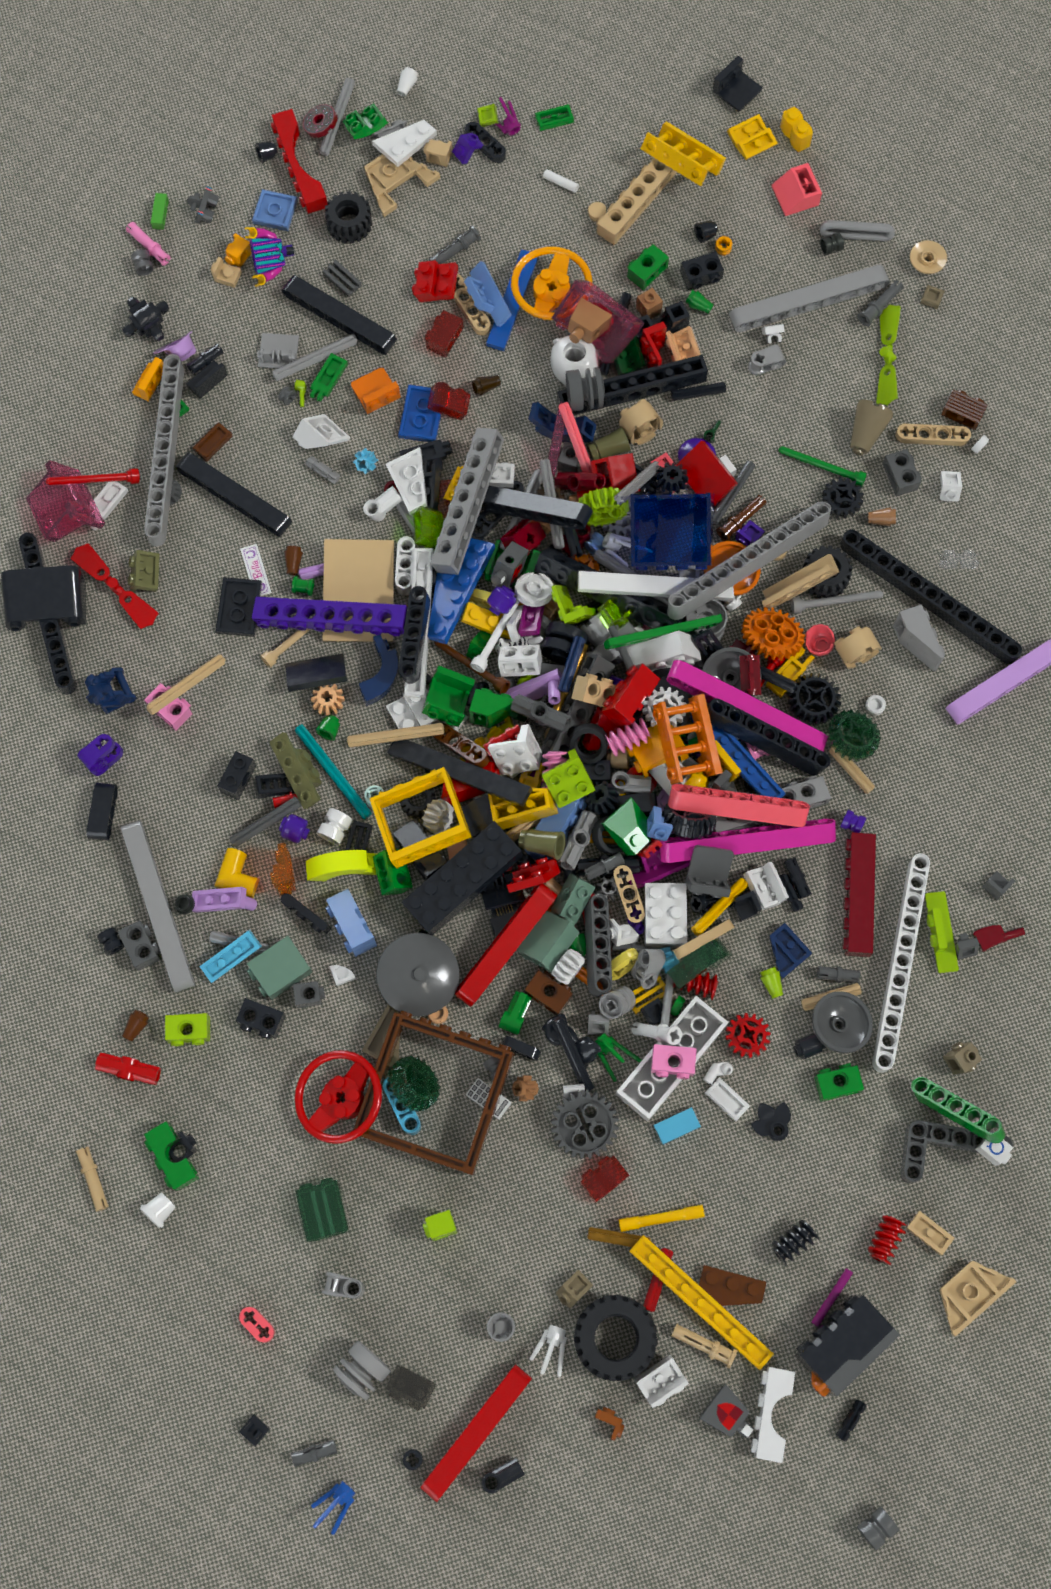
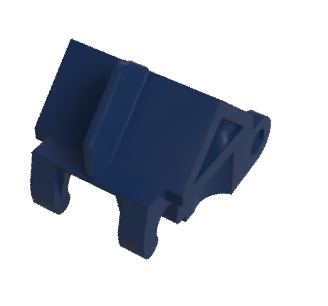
M113 667L108 672L95 676L90 674L85 680L89 691L86 699L90 704L100 705L106 714L125 706V704L134 702L137 697L132 693L124 677L122 667ZM114 677L117 678L122 691H113L110 682Z

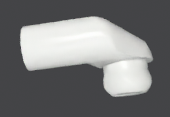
M728 1062L713 1063L703 1081L712 1085L717 1076L730 1075L733 1072V1066Z

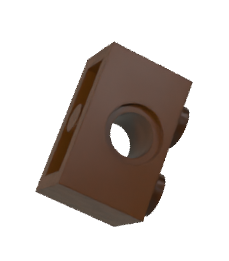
M538 970L525 988L524 993L557 1016L571 1000L573 995L570 992L571 988L562 982L561 984L553 980L554 976L547 971L542 973ZM551 987L556 993L549 997L544 994V990Z

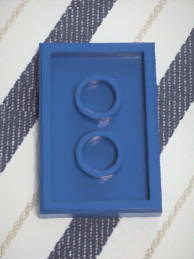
M408 384L398 433L399 438L423 442L437 440L445 390Z

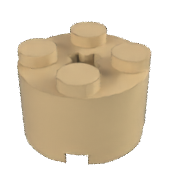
M641 399L631 408L623 409L620 413L619 427L623 428L627 438L633 445L634 443L642 445L656 436L654 432L657 429L661 430L663 426V420L645 399Z
M858 626L849 632L850 635L848 637H842L834 642L835 649L847 669L856 667L855 663L857 662L863 664L869 661L882 649L873 632L867 626L862 629Z

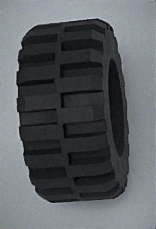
M608 1295L599 1298L584 1309L576 1323L574 1332L576 1353L584 1367L599 1378L609 1381H624L636 1377L649 1366L656 1353L658 1339L657 1328L653 1318L642 1304L630 1297ZM609 1317L624 1318L635 1330L636 1343L634 1349L628 1356L622 1359L605 1357L598 1350L595 1343L597 1327L603 1320Z

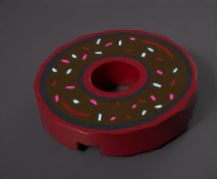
M328 104L315 106L305 115L303 128L313 138L323 137L329 133L328 131L331 128L333 130L336 126L337 114L333 107Z

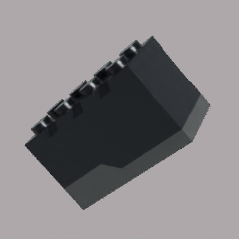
M863 1294L848 1297L843 1302L845 1306L843 1310H835L827 1318L829 1323L826 1326H818L811 1333L814 1337L810 1341L804 1340L796 1348L798 1352L794 1356L812 1374L811 1385L821 1396L825 1397L829 1394L830 1396L837 1397L900 1336Z

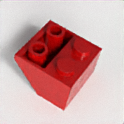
M633 453L590 461L592 473H602L606 477L605 488L612 487L613 489L619 488V490H622L637 476Z

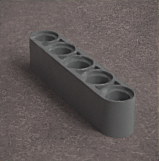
M600 893L593 895L584 908L587 984L589 993L595 997L602 996L612 988L609 905L606 896ZM593 901L598 903L599 909L594 906ZM594 921L599 923L600 929L595 926ZM595 941L600 943L601 949L596 947ZM596 961L601 963L602 969L597 967ZM597 981L603 985V990L598 988Z

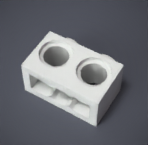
M540 644L500 647L498 665L501 677L540 675L542 666Z

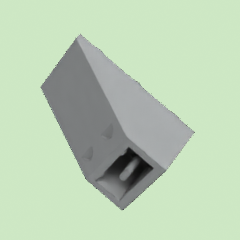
M921 604L900 611L893 624L900 644L933 672L937 671L944 659L945 651L937 641V632L930 625V617L927 610H924Z

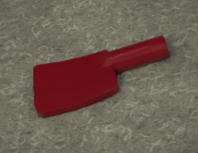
M992 925L975 931L973 935L974 938H977L982 951L985 952L996 945L1005 943L1007 940L1025 935V930L1021 927L1004 933L1001 925Z

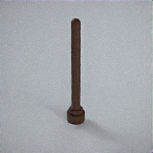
M434 642L436 647L490 682L494 690L499 694H505L510 688V681L504 677H495L486 670L484 673L477 672L470 666L472 662L470 659L447 644Z

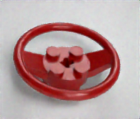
M336 1050L318 1056L308 1064L297 1082L294 1099L296 1114L304 1129L322 1142L341 1144L360 1137L374 1123L381 1107L382 1087L376 1070L368 1060L351 1051ZM333 1059L354 1061L355 1063L344 1077L336 1076L324 1086L322 1094L319 1096V1102L322 1105L308 1120L303 1106V1093L306 1082L313 1071L321 1064ZM368 1077H370L374 1097L372 1108L365 1121L355 1130L343 1135L323 1133L339 1120L353 1119L359 1115L365 1097L364 1088ZM342 1095H344V1098L346 1099L345 1102L341 1101Z

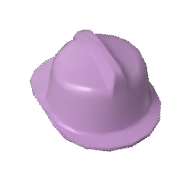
M192 331L182 338L157 349L153 354L164 351L168 355L176 354L181 361L188 359L196 352V348L189 336Z

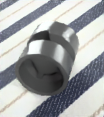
M881 1506L871 1514V1520L865 1519L857 1526L861 1535L875 1551L885 1544L886 1537L891 1539L900 1531Z

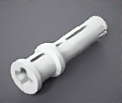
M635 1022L633 1026L637 1028H631L634 1035L655 1038L660 1043L667 1042L671 1045H676L682 1039V1031L677 1026L669 1027L666 1024L654 1026Z

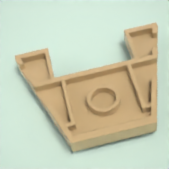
M382 154L364 166L365 173L384 217L397 209V204L388 193L405 181L417 175L429 187L440 179V174L434 170L433 172L423 163L419 164L412 160V157L397 167Z

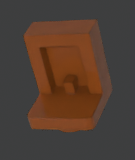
M609 1408L597 1409L595 1418L614 1426L610 1439L615 1441L616 1437L620 1438L625 1425L621 1424L623 1419L614 1416L616 1411Z

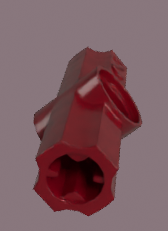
M587 471L558 472L554 482L560 489L594 491L602 489L606 485V477L602 473H589Z

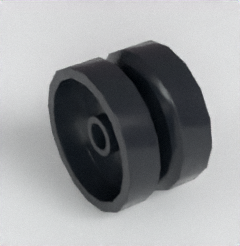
M556 621L550 622L545 631L546 638H543L540 644L541 654L553 662L565 665L574 637H583L587 645L588 635L573 625Z

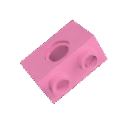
M654 1044L651 1073H656L655 1076L668 1077V1074L677 1075L678 1079H689L690 1076H694L696 1048ZM676 1058L679 1061V1066L675 1068L669 1066L668 1059Z

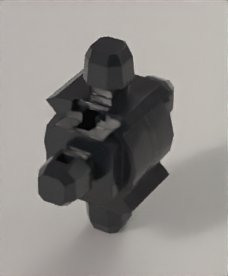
M135 297L129 298L127 304L130 308L128 310L131 313L128 316L130 324L127 323L122 328L124 335L131 337L137 332L140 337L145 335L147 339L151 336L156 341L164 339V333L161 330L163 329L161 326L163 322L161 314L164 315L169 311L168 304L165 301H161L155 307L152 302L147 304L145 299L139 302Z

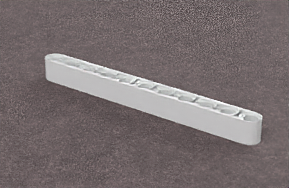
M921 853L916 854L911 859L907 869L872 1060L873 1068L879 1073L887 1072L892 1068L896 1057L930 868L929 857ZM915 861H920L924 868H917ZM911 880L918 881L920 888L912 886ZM908 900H914L917 907H911L908 904ZM904 919H910L913 922V926H906ZM900 939H907L910 946H903ZM897 958H903L906 961V966H900L897 963ZM893 978H900L902 986L895 985ZM890 997H895L899 1001V1005L893 1006L890 1003ZM886 1017L893 1018L895 1026H889L886 1023ZM883 1037H888L891 1040L892 1045L890 1047L883 1044ZM880 1057H884L888 1061L887 1067L879 1064Z

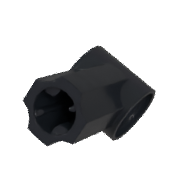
M515 1457L491 1472L486 1473L481 1479V1486L485 1492L493 1494L525 1474ZM490 1476H494L497 1479V1486L492 1490L487 1489L485 1486V1480Z

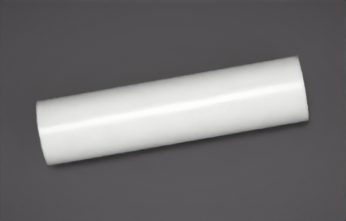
M548 169L543 174V178L574 193L579 188V184Z

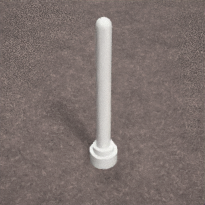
M517 597L516 603L510 612L502 616L482 653L473 658L470 666L477 672L484 673L487 668L488 656L520 603Z

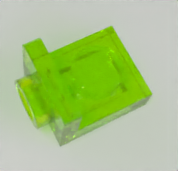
M610 599L597 608L609 627L613 625L620 627L629 621L627 617L631 614V611L628 610L621 615L617 605L612 603Z

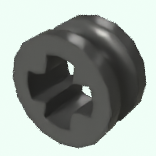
M286 386L281 390L278 399L283 401L285 405H289L294 401L297 393L295 390H291L290 386Z

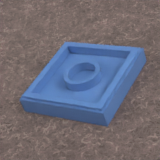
M262 189L252 219L253 224L288 231L298 201L297 197Z

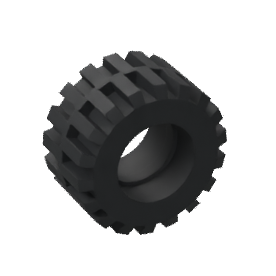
M347 191L345 194L340 192L338 196H332L333 200H328V205L325 206L324 212L330 235L335 237L337 241L342 240V243L350 241V244L354 243L355 240L361 241L362 237H367V232L370 233L372 217L369 202L365 200V197L359 196L356 192L351 194V191ZM348 214L357 216L349 221L340 219Z
M823 545L820 546L819 550L815 548L812 553L807 555L802 569L831 554L839 570L835 578L826 579L809 589V594H816V598L841 595L848 586L853 566L850 565L851 559L846 558L847 554L845 552L841 553V549L838 547L832 549L833 546L831 545L828 548H825Z

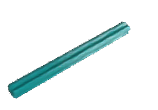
M303 724L297 726L294 729L295 733L364 820L372 815L371 810Z

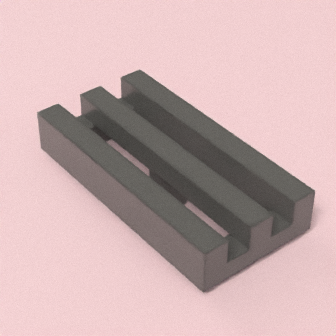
M337 260L333 261V265L330 264L327 270H323V275L348 297L362 286V283ZM331 272H333L338 278H340V280H341L343 283H345V284H346L348 287H350L351 289L348 290L341 282H339V281L331 274Z

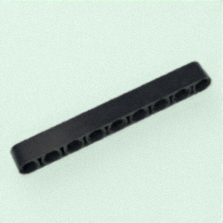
M30 532L22 534L19 538V545L25 569L46 567L41 546L35 535ZM33 542L31 546H27L28 543ZM38 559L35 563L31 564L32 560ZM60 619L39 621L55 684L63 694H72L76 690L77 684ZM51 628H56L54 632L48 633ZM61 645L58 650H53L55 646ZM60 663H65L62 668H57ZM64 681H70L68 685L62 686Z

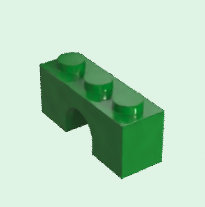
M166 1121L144 1134L147 1139L144 1143L149 1152H154L156 1156L154 1162L159 1170L163 1169L166 1175L164 1181L169 1189L173 1188V1190L179 1191L200 1178L189 1159L185 1158L177 1163H173L170 1160V1148L180 1141L169 1122Z

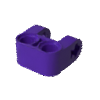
M101 734L82 748L77 757L95 776H100L122 757L123 748L117 742H114L109 735ZM103 740L107 742V744H105L104 746H102L103 744L101 743ZM113 749H116L117 753L115 755L111 753Z

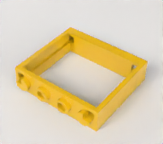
M444 767L438 770L433 769L424 776L414 777L412 781L398 784L393 789L379 792L378 795L369 798L390 861L396 868L472 837L451 778ZM445 783L460 825L397 851L383 808Z

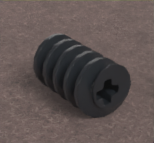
M804 1220L799 1221L800 1227L792 1226L793 1232L787 1230L785 1232L786 1238L782 1235L779 1236L780 1243L775 1240L772 1242L775 1255L785 1267L787 1266L786 1258L794 1261L792 1253L800 1256L799 1248L807 1251L805 1243L813 1246V1237L820 1240L814 1229Z

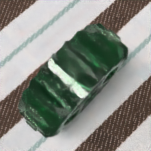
M852 709L847 712L843 710L830 721L829 728L827 729L829 734L827 740L832 741L830 747H835V753L840 752L841 758L847 756L849 761L854 758L857 762L860 759L865 760L875 753L881 740L879 736L881 730L876 729L878 723H872L873 717L867 718L866 713L862 715L859 710L855 711V713Z
M411 1055L401 1058L393 1064L388 1072L389 1078L387 1081L390 1083L389 1089L393 1090L392 1096L397 1098V1103L401 1102L403 1108L408 1107L410 1112H419L429 1109L436 1103L440 1095L439 1089L441 1086L437 1084L440 1079L435 1077L436 1072L431 1070V1065H426L425 1060L420 1061L418 1056L413 1057Z

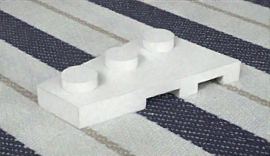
M422 120L372 141V144L399 167L421 149L426 142L428 143L430 139H433L437 135V130L425 120Z

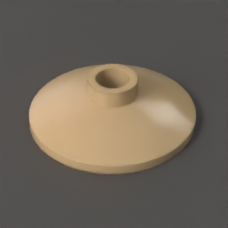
M921 241L912 248L910 262L917 271L924 274H934L944 268L947 262V253L937 242Z

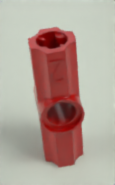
M100 1052L95 1063L96 1071L116 1075L118 1078L133 1082L136 1080L157 1085L161 1075L160 1067L141 1063L137 1059L126 1056L121 1058Z

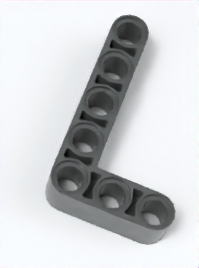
M921 1120L910 1123L905 1130L900 1172L902 1180L908 1184H913L923 1177L927 1144L979 1153L975 1149L978 1146L976 1144V1137L980 1136L961 1127ZM913 1126H918L921 1129V1136L913 1134ZM935 1129L941 1131V1140H937L934 1137L933 1132ZM956 1133L962 1135V1144L955 1141L954 1136ZM1005 1136L1004 1140L1013 1147L1012 1140ZM911 1147L918 1149V1157H913L910 1154ZM908 1168H913L916 1171L915 1179L908 1176Z

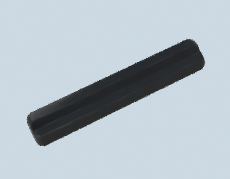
M719 382L672 390L671 398L676 401L725 393L726 384Z

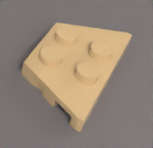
M970 1261L939 1289L952 1335L954 1337L957 1336L1017 1281L991 1268L984 1267L975 1261Z

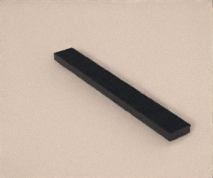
M409 740L394 741L387 751L389 756L428 771L444 767L452 780L524 807L532 792V788L528 785Z

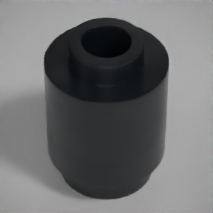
M815 1033L795 1040V1045L793 1046L796 1056L798 1058L801 1057L803 1060L821 1053L826 1048Z

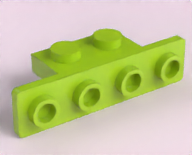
M944 891L926 893L927 925L931 930L930 943L934 948L937 971L939 974L957 972L959 967L946 893Z

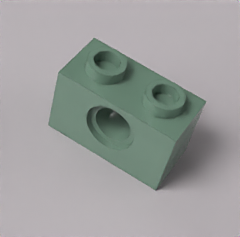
M570 873L551 909L560 916L567 917L574 923H577L595 886Z

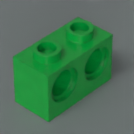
M383 850L373 856L382 895L403 894L413 888L407 864L396 868L390 861L387 850Z

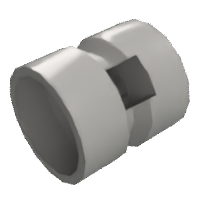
M619 986L605 993L599 1000L600 1011L608 1019L619 1018L631 1011L636 1004V997L633 991L626 986Z
M502 1312L492 1315L487 1322L488 1334L498 1342L508 1341L515 1332L514 1320L510 1315Z

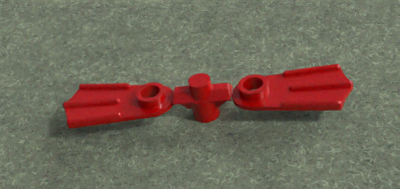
M89 543L76 547L70 559L94 579L104 581L110 590L119 596V603L140 629L153 625L159 613L134 592L125 591L116 578L109 576L110 570ZM100 571H105L102 576L98 575ZM126 598H132L130 602H125Z

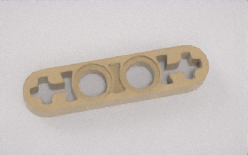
M457 274L456 283L458 282L459 289L457 290V287H455L454 300L475 333L481 336L487 335L490 331V320L483 310H478V313L475 315L468 313L469 309L477 308L474 305L472 296L467 292L468 288L464 283V279L461 275ZM461 294H467L469 298L465 301H462L459 299V296ZM478 319H480L482 325H485V328L479 327Z
M902 424L898 427L895 436L900 443L964 446L971 438V431L964 426ZM902 431H906V434H908V435H907V436H904V434L902 433ZM926 431L929 437L922 438L919 432ZM938 432H945L948 438L941 439L938 436ZM959 433H962L965 438L961 439Z
M728 919L678 947L673 952L679 960L735 927L731 920Z

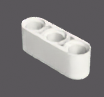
M408 536L400 538L397 544L395 583L397 592L403 596L409 595L411 590L413 551L415 548L414 540ZM410 546L411 549L403 550V547ZM403 564L410 565L408 568L401 567ZM402 582L409 583L407 586L400 585Z

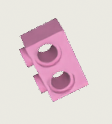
M160 683L144 701L146 704H149L171 687H165ZM176 698L156 714L177 731L192 715L191 705L184 698L181 700ZM181 709L178 715L172 714L174 710Z

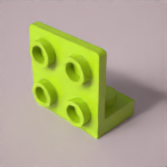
M551 586L553 590L551 592L552 598L558 604L560 609L558 610V615L564 623L578 624L597 615L595 608L582 607V605L574 607L566 586Z
M575 748L568 751L570 759L542 773V778L559 808L595 791L594 785Z

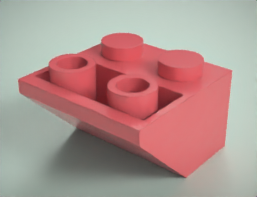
M809 163L791 168L772 184V189L785 216L819 206L822 191Z

